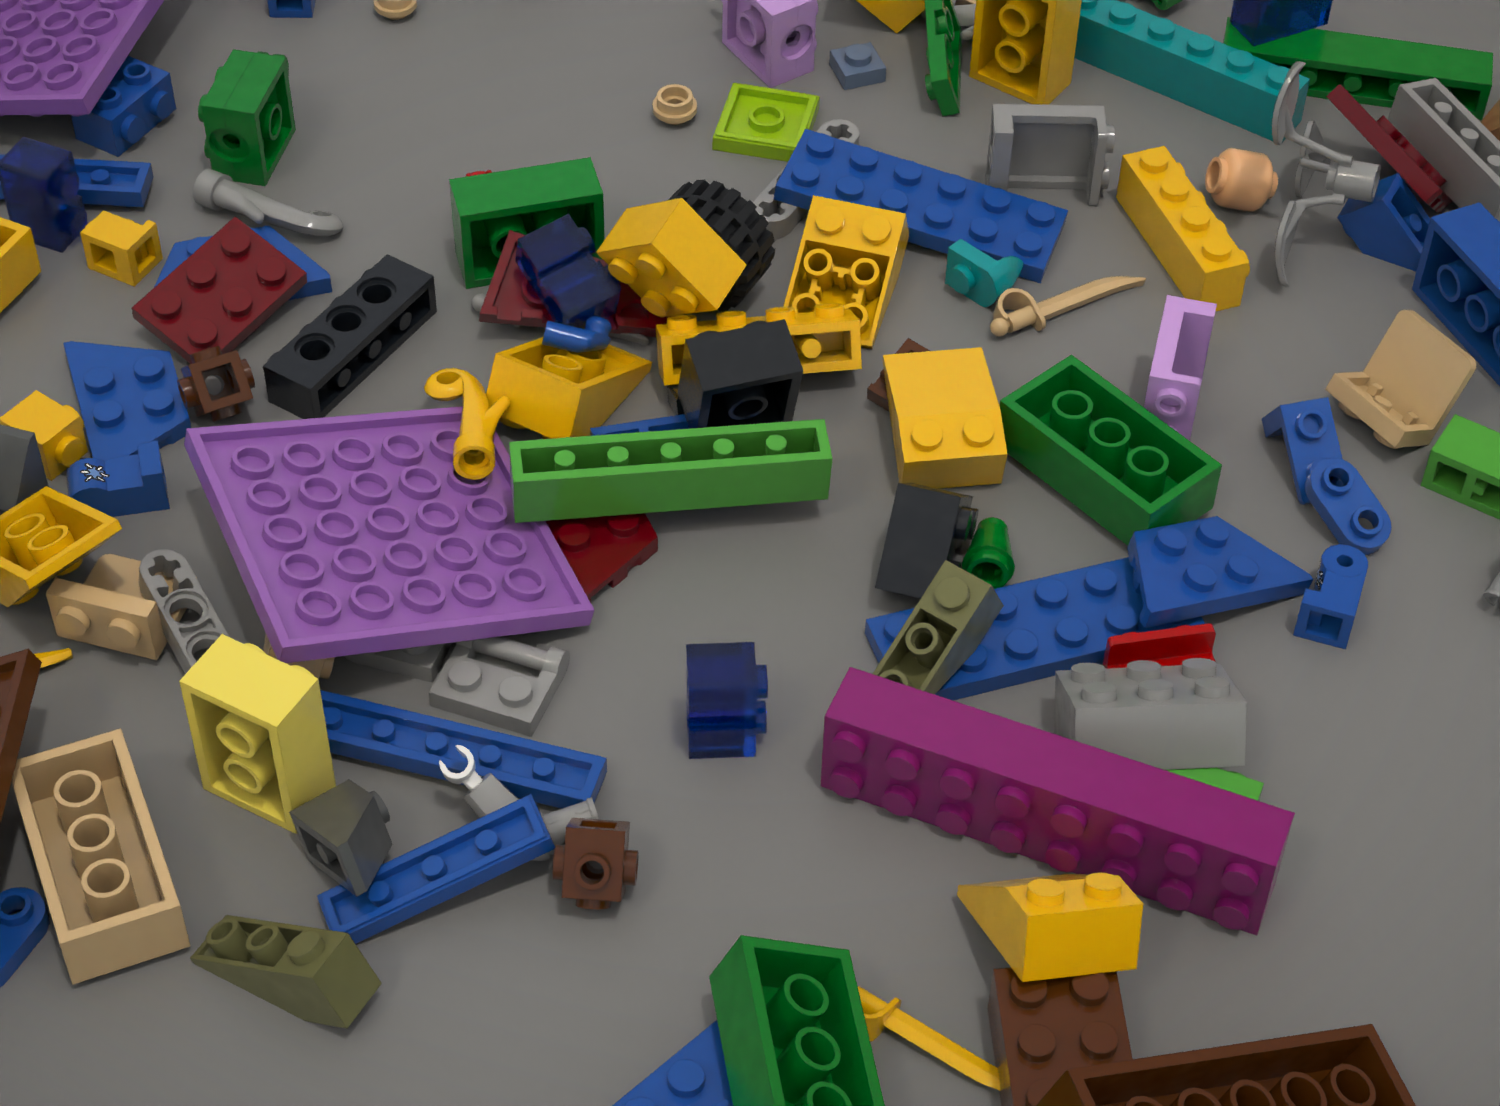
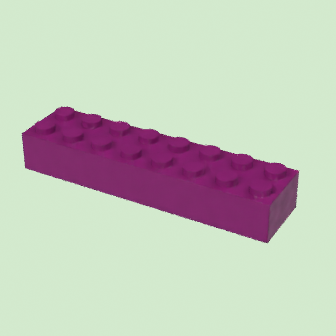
M849 667L824 716L821 787L830 789L845 798H856L885 808L895 815L909 816L938 826L950 834L964 835L988 843L1003 852L1017 853L1049 864L1058 871L1075 874L1108 873L1119 875L1135 894L1160 902L1167 908L1184 910L1216 921L1225 928L1242 930L1258 935L1277 880L1295 815L1294 812L853 667Z

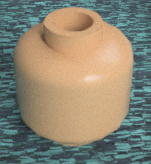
M1228 148L1220 153L1218 157H1214L1209 163L1205 176V186L1207 192L1211 193V197L1216 205L1255 212L1263 207L1267 199H1271L1275 195L1278 186V175L1273 171L1272 162L1267 155L1259 152Z

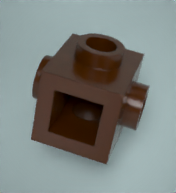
M220 346L191 354L193 364L183 367L181 369L183 378L177 380L178 390L186 409L194 407L197 417L210 413L213 422L242 413L239 403L253 399L251 389L255 388L254 377L247 360H240L237 350L222 354ZM208 376H214L221 382V390L217 395H212L208 392L205 384V379Z
M571 818L566 826L565 845L555 846L553 858V880L563 881L562 898L576 899V906L580 908L608 909L611 907V901L621 902L626 891V885L636 886L639 852L638 850H628L630 822ZM589 861L598 862L603 869L593 868Z

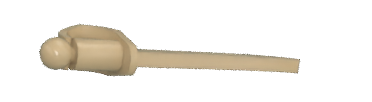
M1129 276L1101 278L1038 303L1028 292L1022 289H1007L1000 295L993 312L994 320L990 324V330L992 334L998 337L1004 336L1007 332L1012 333L1030 325L1036 331H1041L1046 327V320L1105 296L1143 286L1146 278ZM1009 309L1014 311L1006 314L1004 310Z

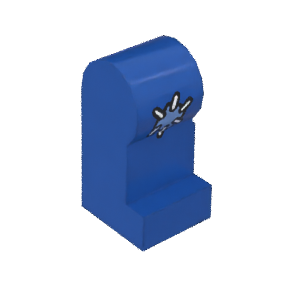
M158 440L138 443V454L109 458L105 461L97 458H84L74 462L68 468L66 475L68 496L111 517L170 509L166 477Z
M1343 544L1332 545L1325 549L1319 564L1314 590L1305 588L1293 636L1346 650L1368 569V560L1364 553L1355 547Z

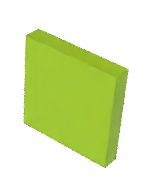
M733 83L713 135L712 150L788 162L804 130L812 131L819 111L820 96Z

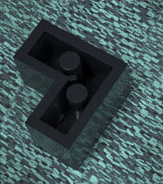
M898 483L875 588L921 598L945 560L961 568V562L954 561L953 558L955 549L961 548L963 541H966V539L972 540L978 509L971 508L973 496L915 483Z

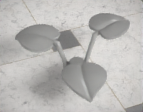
M1300 61L1293 63L1277 96L1272 118L1273 141L1275 145H1281L1285 137L1301 145L1300 159L1295 176L1296 197L1303 196L1315 170L1327 173L1325 189L1333 190L1334 192L1333 195L1289 201L1277 230L1274 248L1278 282L1281 286L1289 287L1284 266L1294 240L1298 220L1304 210L1308 207L1326 204L1344 205L1346 198L1373 202L1381 171V165L1356 161L1353 160V156L1342 155L1327 148L1314 120L1308 121L1303 136L1295 132L1292 117L1299 94V72L1306 65L1305 62ZM1326 158L1333 160L1331 161L1330 165L1322 162Z

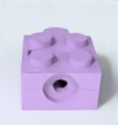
M721 0L723 2L722 43L769 88L814 71V54L817 48L815 38L816 15L818 13L817 0Z

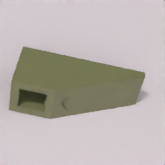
M945 560L873 674L936 694L975 652L1004 605L993 586Z
M225 915L221 921L208 931L205 941L190 957L195 965L304 1021L346 1029L382 984L350 935L346 932Z

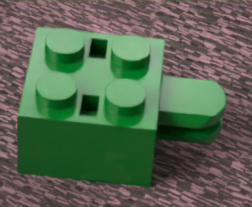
M233 49L224 66H220L217 69L215 81L208 94H204L200 99L198 117L200 122H204L205 156L210 159L213 170L230 176L234 182L266 186L296 131L289 84V63L285 55H269L268 52L258 51L255 53Z

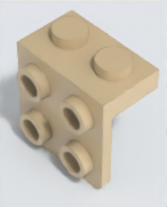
M1401 310L1396 315L1364 371L1334 373L1325 390L1340 401L1338 406L1344 413L1362 420L1374 430L1373 436L1383 445L1393 449L1426 446L1434 438L1475 372L1476 361L1413 310Z
M105 554L98 559L83 584L55 577L46 591V597L57 636L157 660L168 641L163 633L157 602L144 599L140 591L139 567L141 561L114 554ZM163 572L155 573V575L164 577L169 586L168 594L173 592V577H166ZM187 608L174 611L171 617L175 621L180 622Z

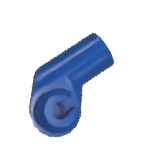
M591 316L586 320L585 329L547 320L542 345L574 353L601 351L606 349L612 340L609 337L612 326L609 320L597 316Z

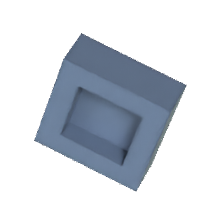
M871 42L852 44L848 47L830 50L829 65L844 90L886 81V66Z

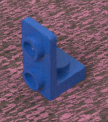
M1328 397L1280 405L1262 418L1266 438L1281 435L1284 437L1298 501L1302 505L1311 504L1306 495L1305 484L1316 464L1327 458L1343 459ZM1329 477L1330 482L1334 486L1344 487L1343 482L1339 478Z

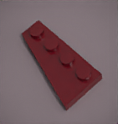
M509 230L479 314V322L546 328L548 320L585 329L586 320L591 316H597L609 320L612 326L610 333L642 334L648 337H656V325L667 324L668 317L661 318L649 312L642 305L641 297L628 284L620 282L611 275L608 270L609 265L604 260Z

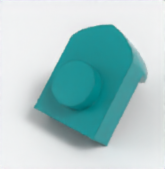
M960 238L948 247L945 284L980 306L989 307L999 299L1005 290L1012 288L1021 273L1023 261L1016 256H1007L997 261Z

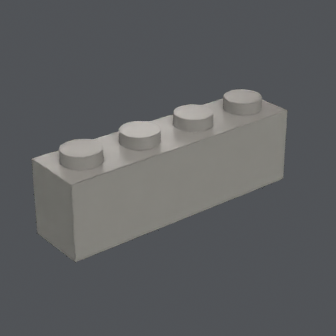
M1437 78L1400 84L1388 120L1447 181L1440 188L1459 208L1480 202L1495 219L1500 221V141Z

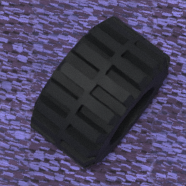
M705 179L696 180L693 184L687 182L669 200L683 198L747 264L718 308L719 312H725L731 307L735 308L739 305L771 266V261L775 256V249L771 246L775 242L774 236L771 231L766 229L769 223L764 215H759L755 210L757 206L751 200L747 202L742 198L741 192L734 188L728 190L723 183L713 181L711 184Z

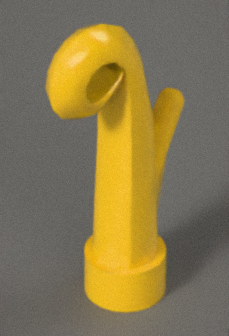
M457 368L439 370L427 379L424 386L426 394L438 401H451L463 396L459 437L453 445L454 469L460 476L466 479H482L488 476L495 467L493 436L500 418L510 406V400L505 395L501 396L489 408L484 387L472 374Z

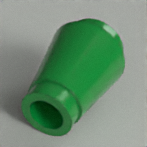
M989 517L979 522L963 558L962 569L991 584L994 589L1003 587L1012 578L1015 564L1007 525L1001 519Z

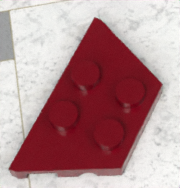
M1341 84L1326 96L1433 210L1439 214L1452 202L1440 188L1447 181L1384 115L1376 121Z
M645 513L546 521L590 602L591 597L608 584L614 588L628 576L630 569L637 565H642L658 551V536Z

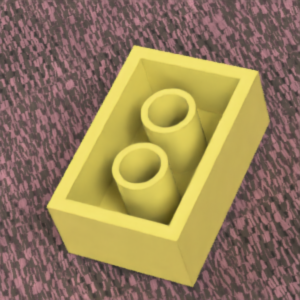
M221 634L179 681L203 789L297 834L289 812L336 787L319 679L314 677L304 667L299 665L290 666L267 655L254 644H243Z

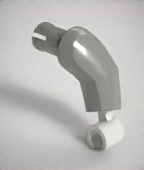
M455 746L457 751L468 760L466 769L461 773L450 772L441 760L439 761L440 769L448 781L455 784L463 783L469 789L463 796V799L479 818L519 800L492 773H488L481 778L475 771L476 765L472 753L464 746ZM590 797L586 801L542 815L556 846L565 844L566 826L571 818L598 819V813L593 799ZM554 850L545 853L533 859L532 861L551 860L550 855L554 854Z

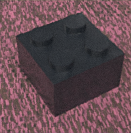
M785 319L773 322L755 321L743 328L723 332L705 331L694 338L685 339L678 397L689 429L793 420L803 368Z

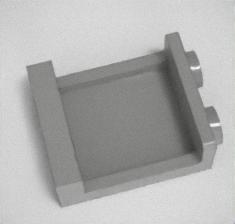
M992 104L985 172L986 185L1001 188L1005 191L1008 188L1083 189L1087 192L1088 206H1098L1100 189H1108L1109 162L1104 161L1105 153H1113L1115 144L1114 125H1107L1105 107L1100 105Z

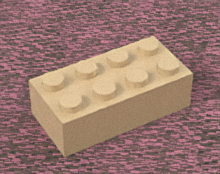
M121 728L17 759L12 777V785L72 985L191 947L181 906Z

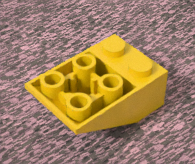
M813 195L783 307L795 308V313L815 312L814 306L818 304H844V309H851L860 320L861 347L872 349L896 286L909 238L906 213Z

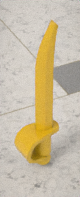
M858 986L870 1042L874 1041L887 1027L971 1079L1000 1091L997 1067L900 1010L902 1001L899 998L895 997L887 1003Z

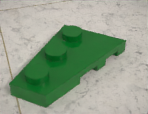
M925 0L928 41L926 56L930 69V74L925 75L927 94L931 101L937 100L942 117L960 113L962 57L960 33L962 30L952 0Z

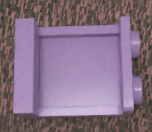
M1167 295L1149 375L1144 408L1190 441L1217 304Z

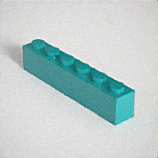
M1082 0L1074 58L1273 141L1272 118L1274 106L1289 68L1260 59L1247 51L1228 46L1208 35L1199 34L1174 24L1169 19L1160 18L1135 8L1129 3L1118 0ZM1300 74L1299 94L1292 117L1294 129L1302 120L1310 78Z

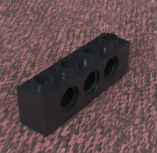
M388 254L384 256L371 269L366 270L361 278L346 292L336 297L326 310L310 324L305 325L296 337L279 352L274 353L267 363L263 365L268 401L302 419L325 417L437 312L434 276Z

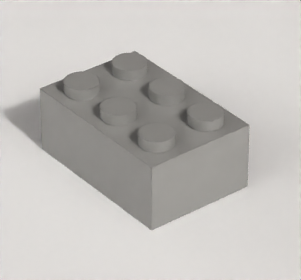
M1190 658L1184 660L1182 665L1161 666L1154 661L1137 660L1129 662L1127 668H1105L1097 663H1078L1073 665L1071 670L1055 671L1054 733L1056 735L1163 770L1245 766L1247 700L1221 664H1216L1215 661L1206 658Z

